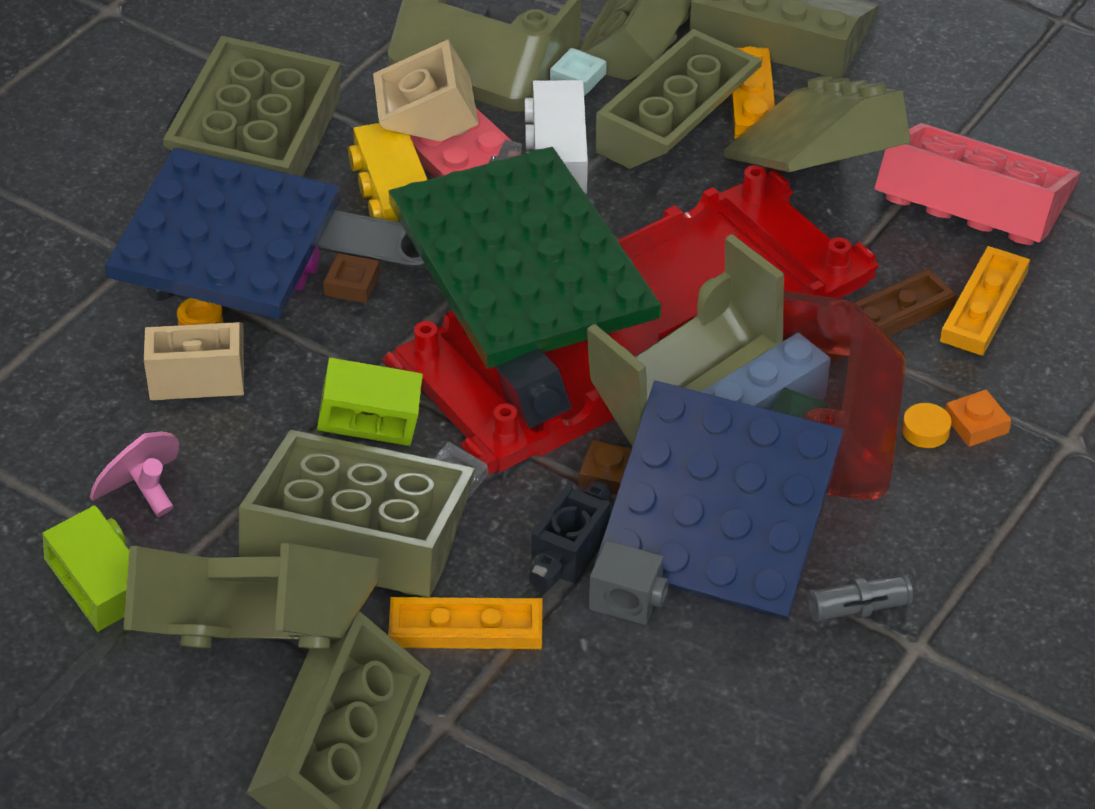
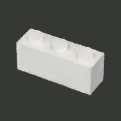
M583 80L533 81V98H525V123H533L526 124V150L544 149L553 146L584 193L587 194L588 158Z

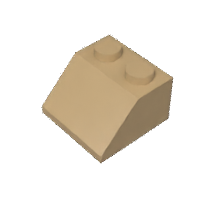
M449 39L373 73L378 118L383 129L441 142L452 136L462 135L470 128L479 125L471 77Z

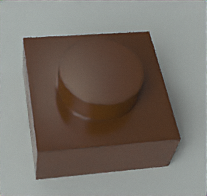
M337 253L323 282L324 296L368 303L380 276V261Z
M592 440L579 471L578 486L586 487L588 484L598 480L608 484L612 488V494L617 495L632 448Z

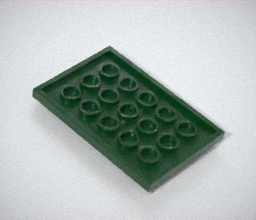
M553 146L536 149L529 153L503 160H495L481 166L454 171L447 175L421 182H413L406 186L389 190L390 206L487 369L496 367L537 348L544 353L588 340L587 328L593 324H596L606 334L661 318V303Z

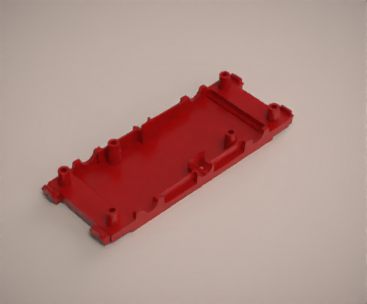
M752 165L745 169L743 183L720 194L712 187L703 192L701 200L692 210L683 213L674 205L664 211L662 219L617 240L661 303V318L615 331L608 335L636 357L697 316L700 288L709 279L716 278L725 272V238L731 234L784 273L783 332L832 308L833 302L866 286L868 281L875 278L876 269L879 268V264L876 262V255L861 242H857L851 247V243L845 238L837 237L830 239L789 204L790 195L793 194V190L790 189V182L775 169H772L766 175V170L763 167ZM453 311L444 315L443 326L439 328L429 321L418 323L414 327V340L395 348L394 353L389 352L382 358L385 367L423 374L421 390L465 435L466 439L461 443L464 454L469 459L472 458L480 466V471L485 477L496 471L500 473L534 455L541 457L614 419L590 379L588 340L544 352L560 371L572 409L530 429L518 416L516 407L508 404L496 367L486 368Z

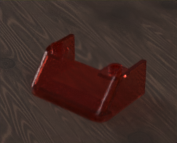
M784 291L783 341L800 333L825 353L849 356L842 410L817 408L807 412L802 417L803 419L844 429L843 442L827 495L860 500L878 499L886 494L891 482L906 356L896 343L856 303L846 299Z

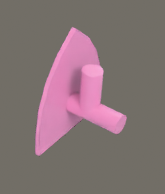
M161 431L141 435L119 453L97 477L91 490V500L93 501L135 480L157 517L170 512L174 506L159 484L163 465L177 458L179 452V441L172 433Z

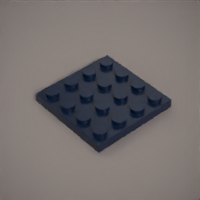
M173 148L105 264L106 276L114 280L280 319L340 201V186Z
M654 380L596 562L606 541L664 556L662 577L669 579V588L789 621L843 442L844 429Z

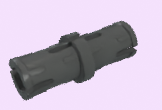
M904 573L866 581L863 577L852 578L847 585L820 590L812 589L807 593L808 611L811 619L815 622L852 614L856 618L869 617L874 610L901 605L908 606L913 601L912 584L909 577Z

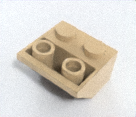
M243 323L145 327L144 365L150 400L244 395Z

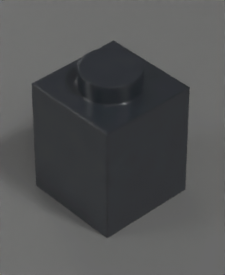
M539 348L496 366L508 404L516 407L518 416L529 429L572 409L559 369Z

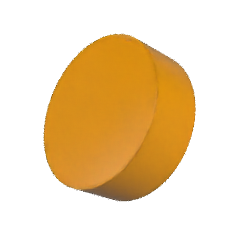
M189 298L182 302L177 309L178 326L224 323L222 307L218 304Z
M932 403L915 404L908 408L904 414L903 435L907 441L921 448L939 447L949 438L951 417L945 409Z

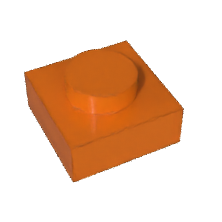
M987 389L946 403L945 410L951 417V426L968 447L1009 433L1012 420Z

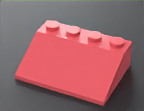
M920 123L909 129L911 143L885 149L874 190L886 193L885 199L900 205H910L911 202L926 206V212L933 216L951 218V215L967 219V225L974 229L987 232L992 231L993 228L1008 232V238L1015 242L1033 245L1034 241L1040 243L1051 232L1077 184L1081 172Z

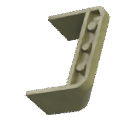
M402 0L388 47V66L449 39L471 77L474 100L508 111H525V98H533V81H550V69L571 48L577 49L579 47L581 0H568L556 16L539 9L528 10L520 14L512 24L448 5L446 0Z
M731 234L725 238V272L716 278L709 279L700 288L697 316L638 356L634 357L626 348L618 344L596 324L587 328L591 382L632 447L654 380L701 392L783 342L784 273Z
M281 543L280 556L207 558L140 546H130L123 630L181 637L180 646L193 648H211L212 639H299L298 647L330 649L331 640L343 638L378 583L380 559L293 543Z

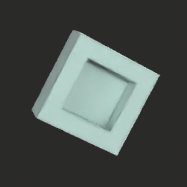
M571 48L550 69V80H583L585 96L606 75L607 61Z

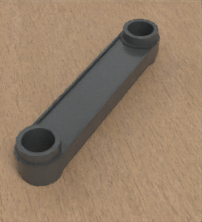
M334 210L316 246L320 250L379 260L412 268L426 267L421 256L410 257L409 246L412 241L400 222Z

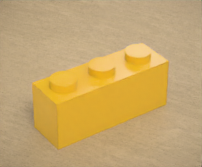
M380 123L354 127V145L348 146V157L352 171L359 170L360 172L358 173V183L362 198H370L368 201L369 215L373 218L400 222L390 206L389 190L403 187L413 182L427 180L410 135L383 129Z

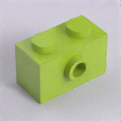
M329 357L322 390L317 431L411 446L419 413L423 374Z
M96 505L43 532L44 560L96 631L99 632L124 618L130 551L125 545L124 534L117 522L112 518L106 520Z

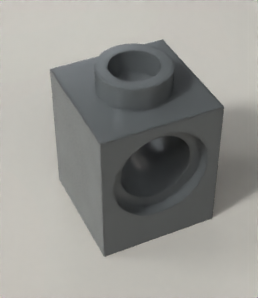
M606 541L590 575L589 609L647 625L654 606L662 608L669 588V579L662 577L664 556Z

